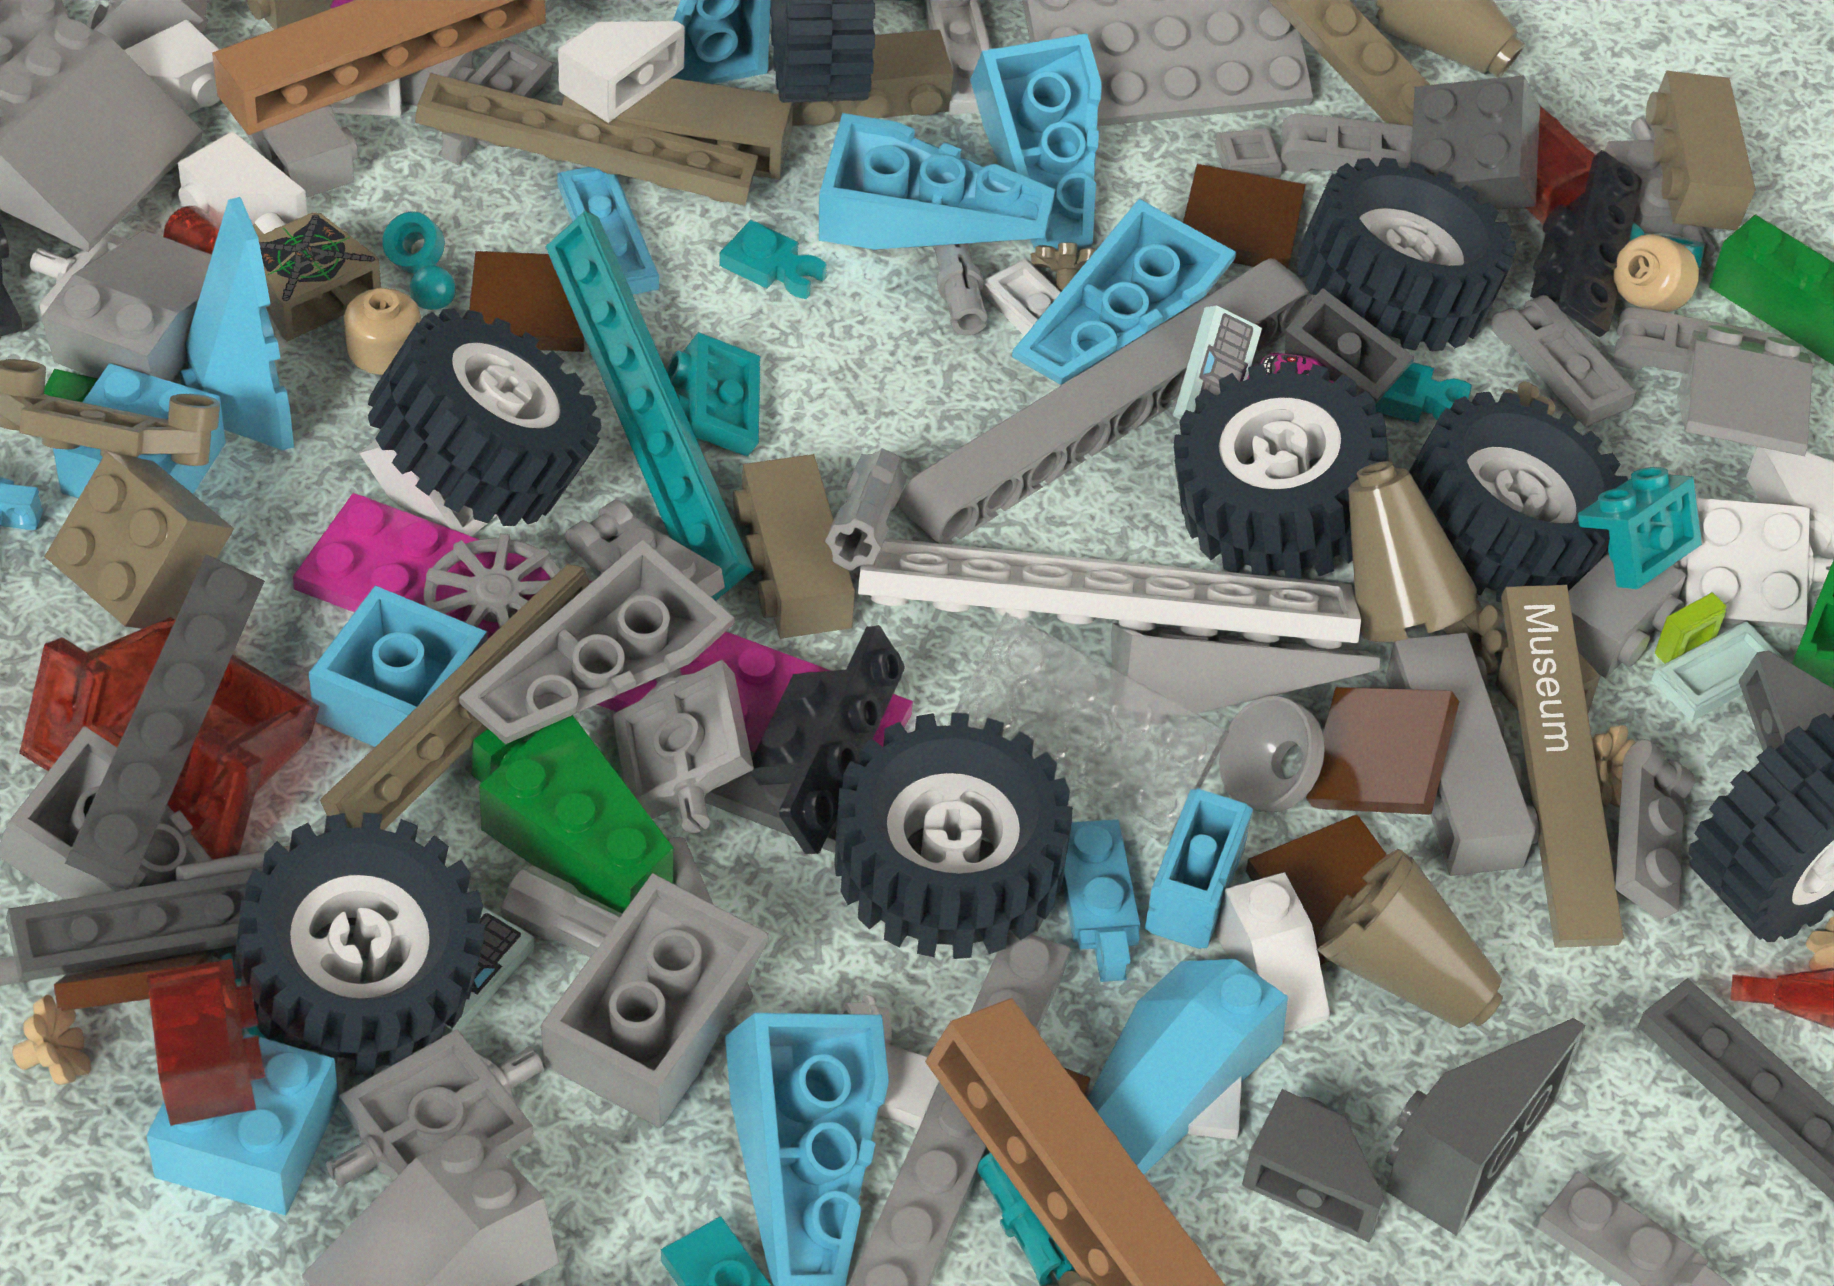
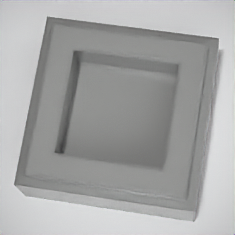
M1270 128L1216 133L1215 147L1223 169L1280 178L1282 164Z

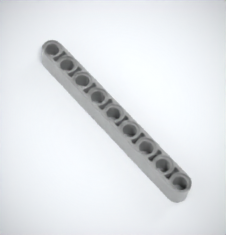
M1270 258L1261 262L921 471L905 486L898 502L899 509L937 543L954 544L951 539L955 536L959 540L997 517L999 515L996 512L998 509L1001 508L1005 512L1043 488L1040 484L1041 482L1051 483L1086 461L1087 459L1083 456L1087 453L1090 456H1094L1127 435L1129 432L1126 429L1130 426L1135 430L1170 408L1171 405L1168 402L1171 400L1177 403L1205 307L1217 305L1261 327L1262 330L1256 347L1260 351L1284 336L1286 328L1316 295H1311L1305 287V282L1276 259Z

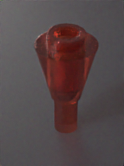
M192 205L184 206L170 216L165 225L163 237L212 255L220 226L203 209Z
M1834 967L1776 975V978L1732 974L1730 1000L1774 1005V1008L1834 1030Z

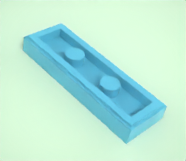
M592 167L557 173V185L572 222L585 210L599 217L632 294L659 290V274L617 175L607 174Z

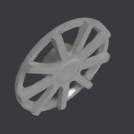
M500 533L499 538L482 539L466 544L461 540L455 543L453 550L444 555L433 568H429L424 588L425 606L446 614L452 610L471 605L472 613L465 623L478 627L483 619L489 622H498L501 628L528 602V600L522 598L523 595L536 594L550 581L521 582L520 580L539 567H542L552 579L560 571V568L551 558V553L547 549L542 548L540 550L530 544L511 540L510 534ZM485 552H496L494 566L491 569L485 568L475 555ZM508 552L528 558L510 571L505 570ZM462 560L475 577L463 576L447 571ZM438 585H448L468 591L436 602Z

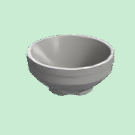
M1265 696L1245 706L1229 725L1220 749V775L1224 787L1231 798L1246 803L1253 810L1259 812H1281L1299 803L1313 788L1323 765L1324 741L1318 721L1309 710L1297 702L1280 696ZM1299 745L1303 754L1301 767L1293 777L1285 779L1281 770L1282 759L1289 748Z

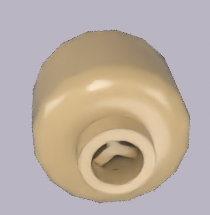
M1657 234L1641 235L1629 241L1619 252L1617 268L1614 270V281L1617 290L1628 303L1644 309L1661 312H1672L1684 306L1693 296L1699 278V268L1694 255L1684 245Z
M389 288L371 289L357 295L347 305L343 318L345 342L350 360L358 368L368 373L383 375L416 323L421 321L417 303L409 295Z

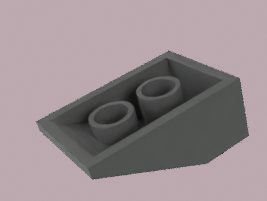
M1572 1018L1443 1073L1427 1095L1417 1090L1408 1100L1397 1120L1396 1125L1403 1129V1131L1393 1143L1385 1160L1386 1163L1393 1167L1386 1192L1457 1236L1560 1097L1585 1024Z

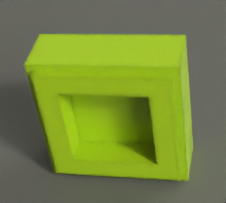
M1712 592L1667 616L1654 654L1666 664L1717 637L1727 606Z

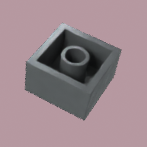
M1525 76L1416 86L1414 91L1411 162L1425 165L1424 173L1437 177L1438 172L1441 171L1452 176L1453 179L1450 184L1460 190L1466 185L1479 193L1476 202L1480 205L1491 203L1497 210L1536 206L1540 105Z

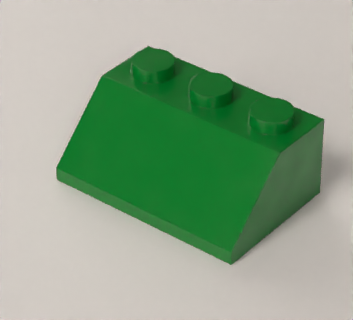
M1755 214L1723 241L1709 288L1834 366V262Z

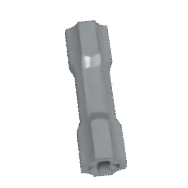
M883 448L873 454H861L846 487L849 493L847 501L837 512L825 540L832 551L833 562L852 571L861 565L874 564L888 532L886 525L887 517L898 502L908 477L901 468L898 455Z
M530 865L525 870L520 869L510 883L506 898L501 906L502 918L545 940H556L589 957L593 955L622 915V913L579 893L574 885L533 865Z

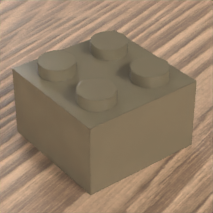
M106 451L44 557L125 627L169 633L205 555L207 554L217 559L234 528L154 461Z

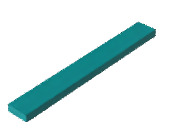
M585 210L545 246L669 537L721 568L725 588L711 596L712 599L717 601L754 570L600 219Z

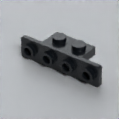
M1604 150L1593 156L1585 192L1567 206L1564 204L1558 205L1546 218L1542 227L1545 236L1541 252L1533 264V270L1536 273L1530 297L1533 299L1546 295L1554 303L1559 300L1558 307L1562 312L1598 337L1603 336L1610 330L1618 294L1614 281V270L1617 268L1619 252L1630 240L1642 186V179L1639 175L1634 173L1627 164L1619 162Z
M880 625L867 626L846 670L807 672L792 675L752 757L754 770L750 771L758 785L792 783L779 809V816L806 855L819 854L838 815L839 790L843 789L844 773L850 761L858 764L859 749L870 738L873 739L905 669L898 651L893 647Z

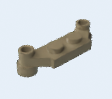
M21 359L0 360V427L41 437L42 444L50 448L75 449L81 445L100 449L102 457L106 451L136 458L141 454H171V460L182 465L202 466L209 463L211 431L216 430L219 424L220 401L215 398L199 394L173 395L169 400L168 419H162L48 396L44 394L46 367L43 364Z

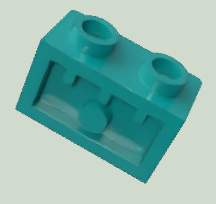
M698 332L683 352L678 350L673 354L666 369L695 437L748 457L759 443L760 356Z
M1647 467L1634 471L1631 474V479L1615 489L1601 493L1596 502L1578 513L1580 527L1609 530L1608 553L1614 566L1616 587L1639 589L1702 545L1694 477L1668 474V470L1663 467Z

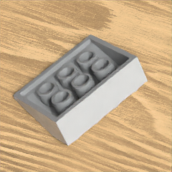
M61 14L0 68V210L89 252L201 140L203 130L112 38L89 28L81 21L73 20Z

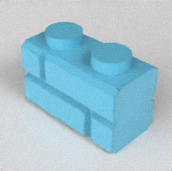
M1198 788L1190 789L1151 889L1150 907L1145 924L1146 930L1150 931L1151 934L1198 949H1208L1217 925L1224 889L1231 887L1235 871L1238 869L1245 850L1247 831L1253 808L1249 807L1246 803Z

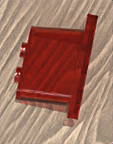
M172 617L88 652L63 637L44 644L19 754L49 771L84 726L118 748L176 620ZM232 655L167 803L174 813L180 810L193 826L190 833L212 859L239 855L255 793L309 741L319 710L317 704L235 655Z

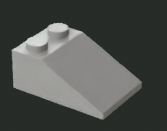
M143 230L74 273L41 317L54 363L99 379L107 365L111 363L172 382L187 362L185 343L212 255Z
M1710 325L1707 333L1693 330L1677 395L1685 432L1805 456L1809 435L1813 364L1808 353L1800 352L1802 345L1777 337H1767L1765 345L1742 340L1743 332L1717 325Z
M652 873L542 1022L541 1034L544 1066L661 1128L698 1076L768 942V933Z
M478 1127L464 1135L450 1138L441 1146L416 1157L302 1274L305 1286H517L558 1265L559 1261L544 1197Z

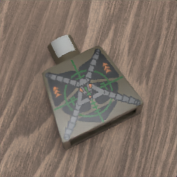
M266 213L254 222L253 227L259 239L270 298V306L266 307L286 342L345 315L347 305L357 295L371 289L381 288L378 257L321 213H310L288 224L278 214Z

